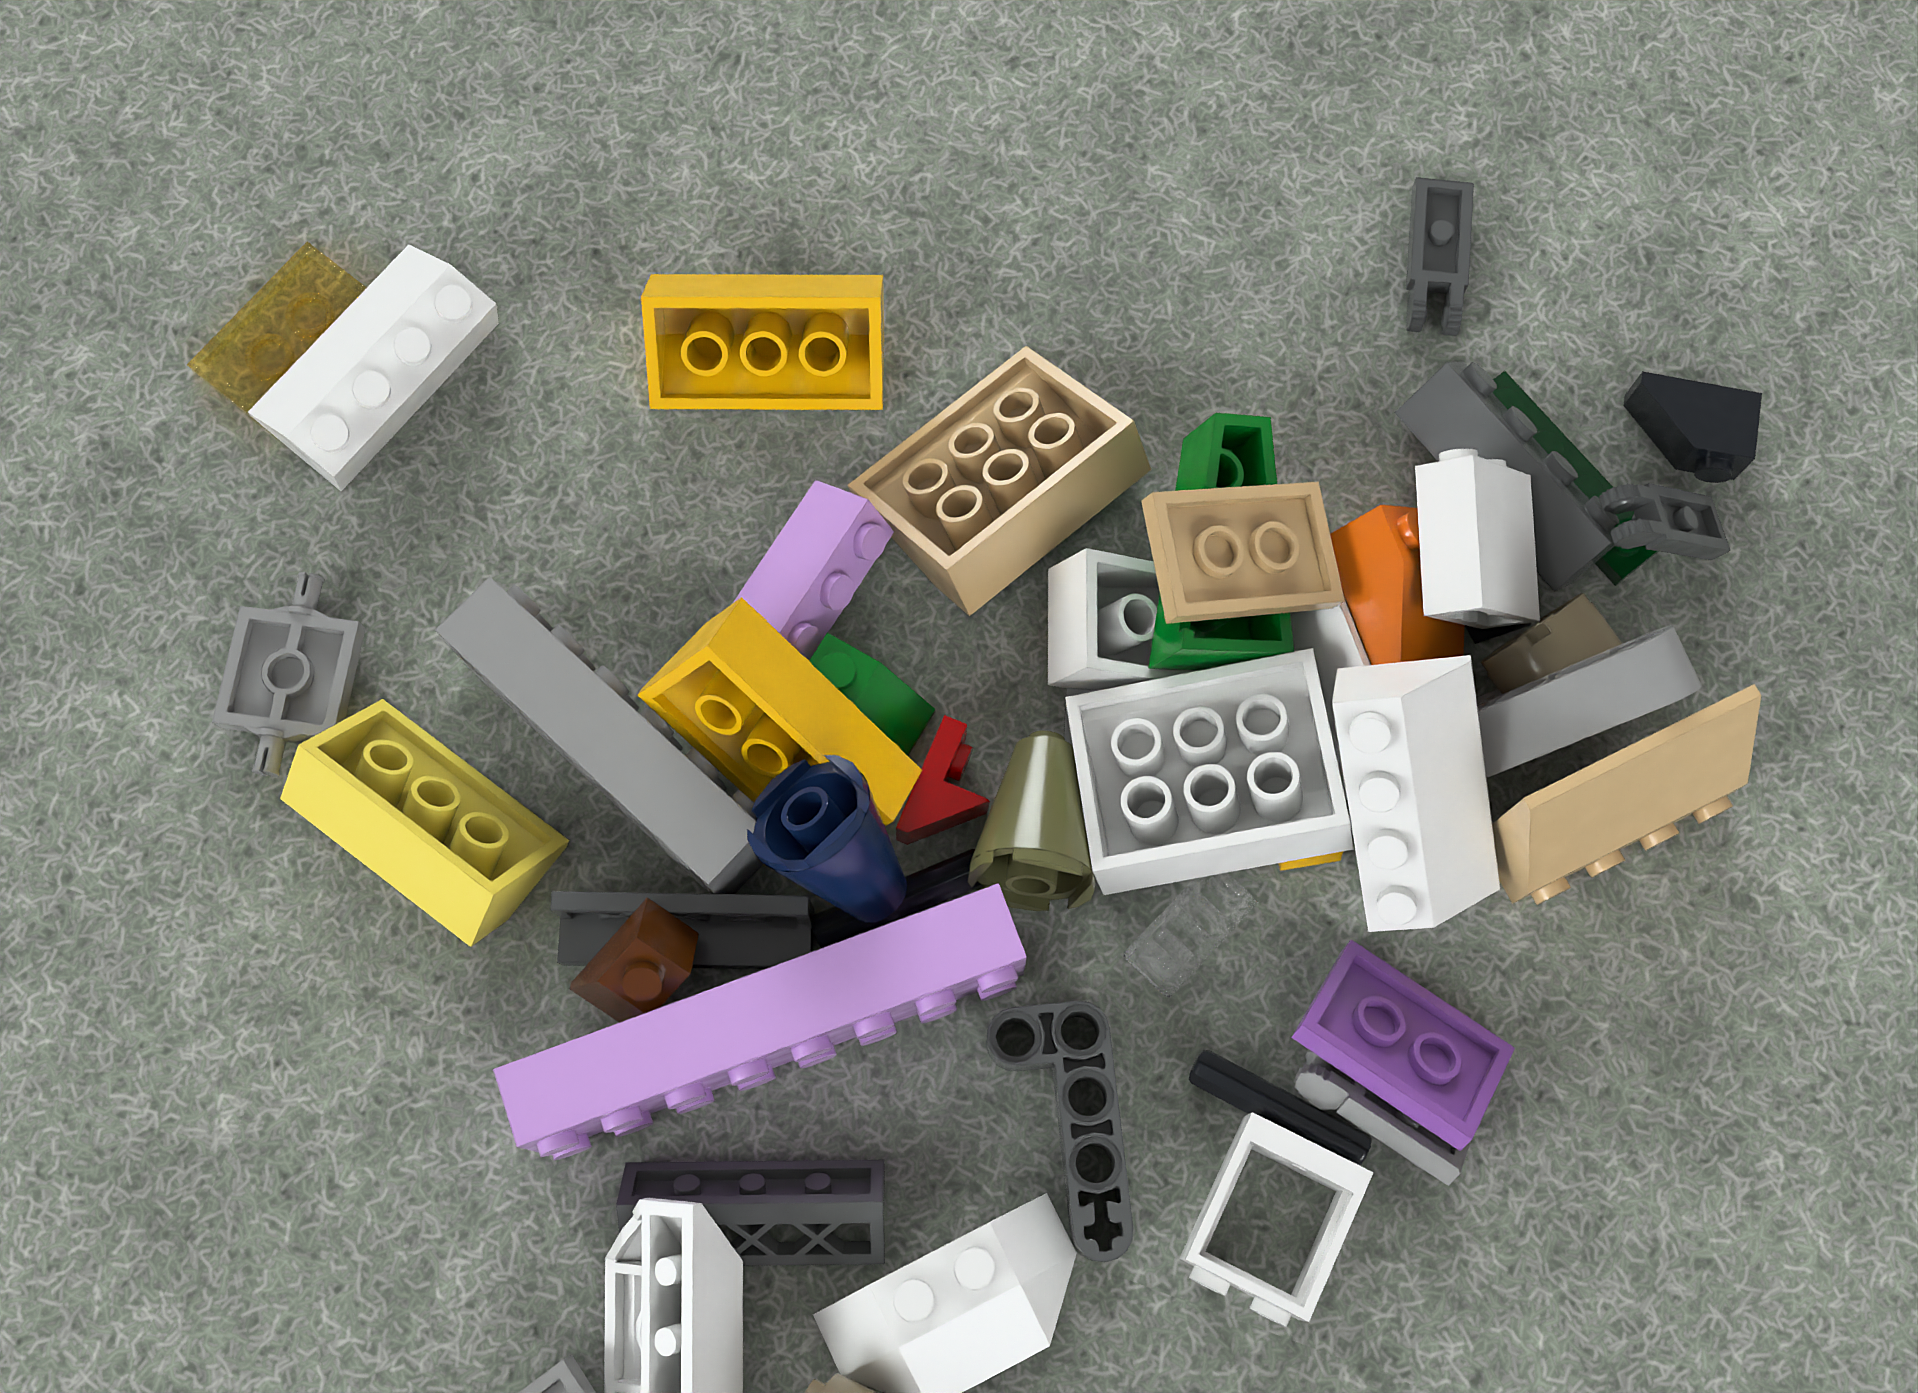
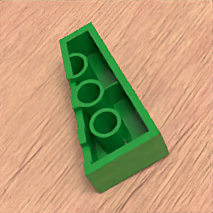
M1216 412L1183 438L1175 491L1277 484L1271 417ZM1159 594L1148 669L1205 670L1294 652L1290 612L1166 624Z

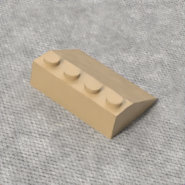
M1025 346L847 486L851 493L866 498L872 503L894 531L891 538L935 587L971 616L1151 471V467L1134 420L1028 346Z
M1755 684L1524 797L1497 819L1492 826L1499 881L1512 904L1531 895L1536 905H1539L1571 888L1565 877L1583 868H1586L1591 878L1625 861L1620 852L1621 849L1640 841L1646 851L1679 834L1674 824L1675 822L1693 814L1698 824L1733 807L1728 795L1748 784L1761 702V694Z

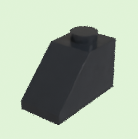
M1643 371L1626 392L1623 406L1675 470L1692 472L1697 479L1704 482L1721 483L1735 480L1755 459L1762 393Z

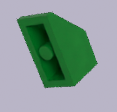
M827 632L809 661L909 756L934 715L935 708L881 662Z

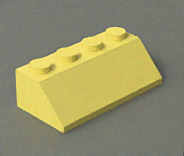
M384 699L300 743L280 797L283 802L470 947L511 917L565 850L570 841Z

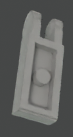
M1309 1049L1307 1050L1305 1055L1307 1060L1303 1068H1299L1294 1080L1296 1083L1294 1088L1298 1090L1297 1094L1303 1096V1099H1309V1103L1320 1110L1337 1109L1336 1113L1355 1124L1360 1130L1370 1134L1410 1160L1415 1166L1425 1170L1448 1186L1461 1174L1471 1141L1461 1151L1457 1150Z

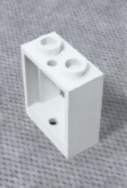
M1253 1112L1244 1116L1180 1256V1260L1193 1266L1189 1278L1223 1296H1226L1230 1285L1254 1297L1249 1308L1250 1310L1284 1327H1287L1291 1316L1298 1320L1309 1322L1373 1172ZM1251 1149L1336 1191L1291 1295L1205 1252Z

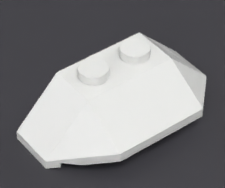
M1046 1193L813 1314L841 1375L884 1393H962L1050 1346L1077 1252Z
M656 1198L640 1199L632 1211L634 1215L622 1228L605 1257L604 1393H743L742 1259L702 1203Z

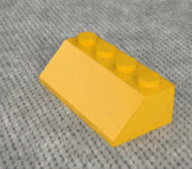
M650 275L641 295L650 409L883 410V275Z
M742 597L706 622L646 683L637 695L754 803L769 782L792 764L806 760L810 766L829 762L824 755H837L853 762L864 775L883 823L887 826L894 822L922 772V769L896 743L889 739L851 700L842 694Z

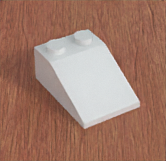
M1086 548L1048 569L1049 686L1104 690L1200 671L1148 669L1160 594L1153 561Z

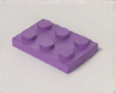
M1350 940L1340 952L1291 1037L1459 1151L1473 1139L1515 1049L1353 940Z

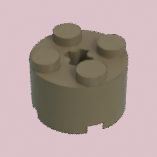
M1580 593L1540 618V621L1523 633H1518L1485 657L1481 664L1486 669V674L1501 694H1504L1623 643L1593 602H1590L1584 593Z

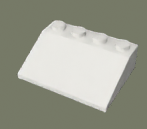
M1313 648L1065 697L1092 872L1103 895L1353 850L1351 823Z

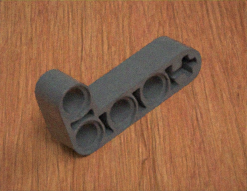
M1086 1001L1019 1006L1002 1010L993 1017L987 1029L986 1047L989 1057L993 1062L1007 1071L1018 1072L1052 1068L1070 1235L1073 1245L1082 1256L1091 1261L1109 1262L1118 1259L1128 1250L1133 1240V1221L1111 1034L1107 1017L1099 1007ZM1074 1017L1088 1020L1096 1031L1095 1044L1085 1050H1075L1069 1047L1061 1035V1026L1064 1022ZM1014 1023L1026 1027L1033 1038L1031 1050L1025 1055L1018 1057L1005 1054L999 1048L996 1040L997 1034L1004 1026ZM1081 1081H1089L1097 1085L1104 1097L1101 1111L1092 1116H1082L1075 1112L1070 1106L1068 1099L1071 1086ZM1097 1146L1109 1155L1111 1172L1105 1181L1090 1183L1079 1175L1076 1168V1157L1082 1148ZM1115 1189L1117 1203L1105 1201L1103 1202V1210L1107 1223H1117L1119 1234L1118 1237L1108 1239V1250L1099 1251L1097 1241L1092 1239L1086 1240L1084 1236V1227L1090 1226L1095 1222L1094 1202L1080 1207L1078 1192L1098 1195Z

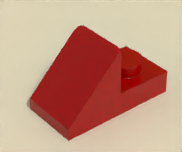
M944 715L921 768L922 772L913 786L897 823V841L908 845L988 813L990 801L987 798L948 783L949 778L957 781L961 780L973 751L972 746L964 744L967 734L966 723Z

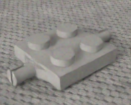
M298 573L292 606H283L270 610L240 606L212 723L222 729L251 732L260 737L254 768H252V772L255 774L279 777L286 742L308 740L346 719L366 628L359 621L330 618L317 611L322 585L325 581L322 576L317 574Z

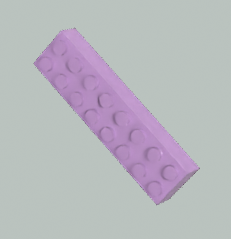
M998 883L493 1069L516 1146L539 1152L540 1157L552 1155L554 1160H558L591 1148L589 1137L600 1132H614L616 1137H620L649 1127L653 1124L651 1113L665 1108H676L677 1113L682 1114L706 1106L715 1101L712 1094L713 1090L729 1084L732 1086L737 1085L739 1091L765 1084L776 1078L773 1068L788 1062L795 1061L798 1062L800 1068H806L829 1060L837 1055L834 1045L855 1037L859 1039L861 1046L888 1038L897 1033L894 1023L918 1014L921 1023H927L947 1016L957 1010L955 1005L957 999L978 992L981 1001L1006 994L1017 988L1015 981L1018 980L1019 976L1024 975L1027 956Z

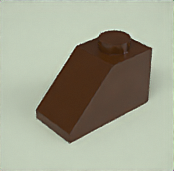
M647 897L571 982L569 989L619 1023L658 1009L691 974L699 933Z

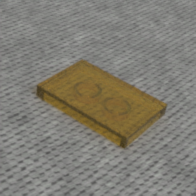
M306 242L197 353L187 366L193 373L275 437L251 417L248 411L367 287L309 242Z

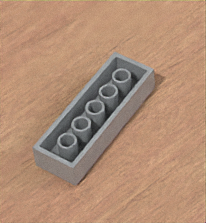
M491 577L487 578L435 631L469 670L710 894H735L764 864L755 855L747 840V829L753 833L757 819L751 811L754 802L740 790H737L731 797L724 792L727 787L718 778L720 773L694 748H691L686 755L680 752L683 747L672 736L674 731L648 706L639 714L637 712L639 706L627 695L629 693L627 687L605 666L602 665L594 673L593 671L596 667L583 654L585 651L583 647L560 625L553 629L539 614L540 608L519 587L514 584L508 591H505Z

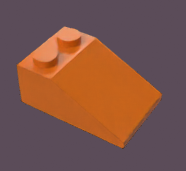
M1379 505L1330 533L1343 594L1371 665L1463 656L1465 625L1424 616L1418 508Z

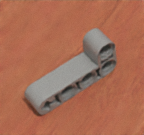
M1671 625L1649 632L1507 693L1501 694L1499 690H1495L1476 697L1486 778L1670 705L1698 691L1702 684L1674 627Z

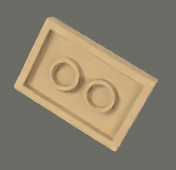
M1319 482L1152 492L1141 500L1166 624L1332 609L1345 602Z

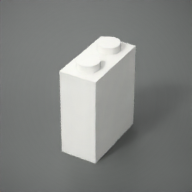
M1474 449L1444 451L1439 454V462L1415 466L1424 616L1480 629L1540 621L1531 475L1507 467L1504 460H1487L1478 457V451Z

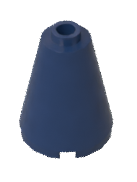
M824 755L829 762L810 766L806 760L792 764L769 782L756 798L751 811L757 819L754 832L752 833L747 829V840L755 855L769 868L863 922H876L888 917L903 902L907 891V881L866 778L853 762L837 755Z

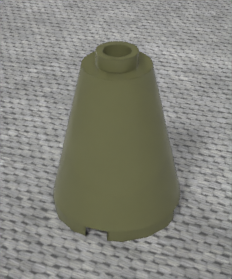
M1035 731L1029 737L1023 738L1016 743L969 864V885L973 887L978 881L983 885L982 889L999 883L1006 904L1011 908L1049 911L1050 900L1067 898V909L1076 908L1090 901L1095 891L1096 878L1092 872L1073 745L1065 741L1062 735L1052 731Z

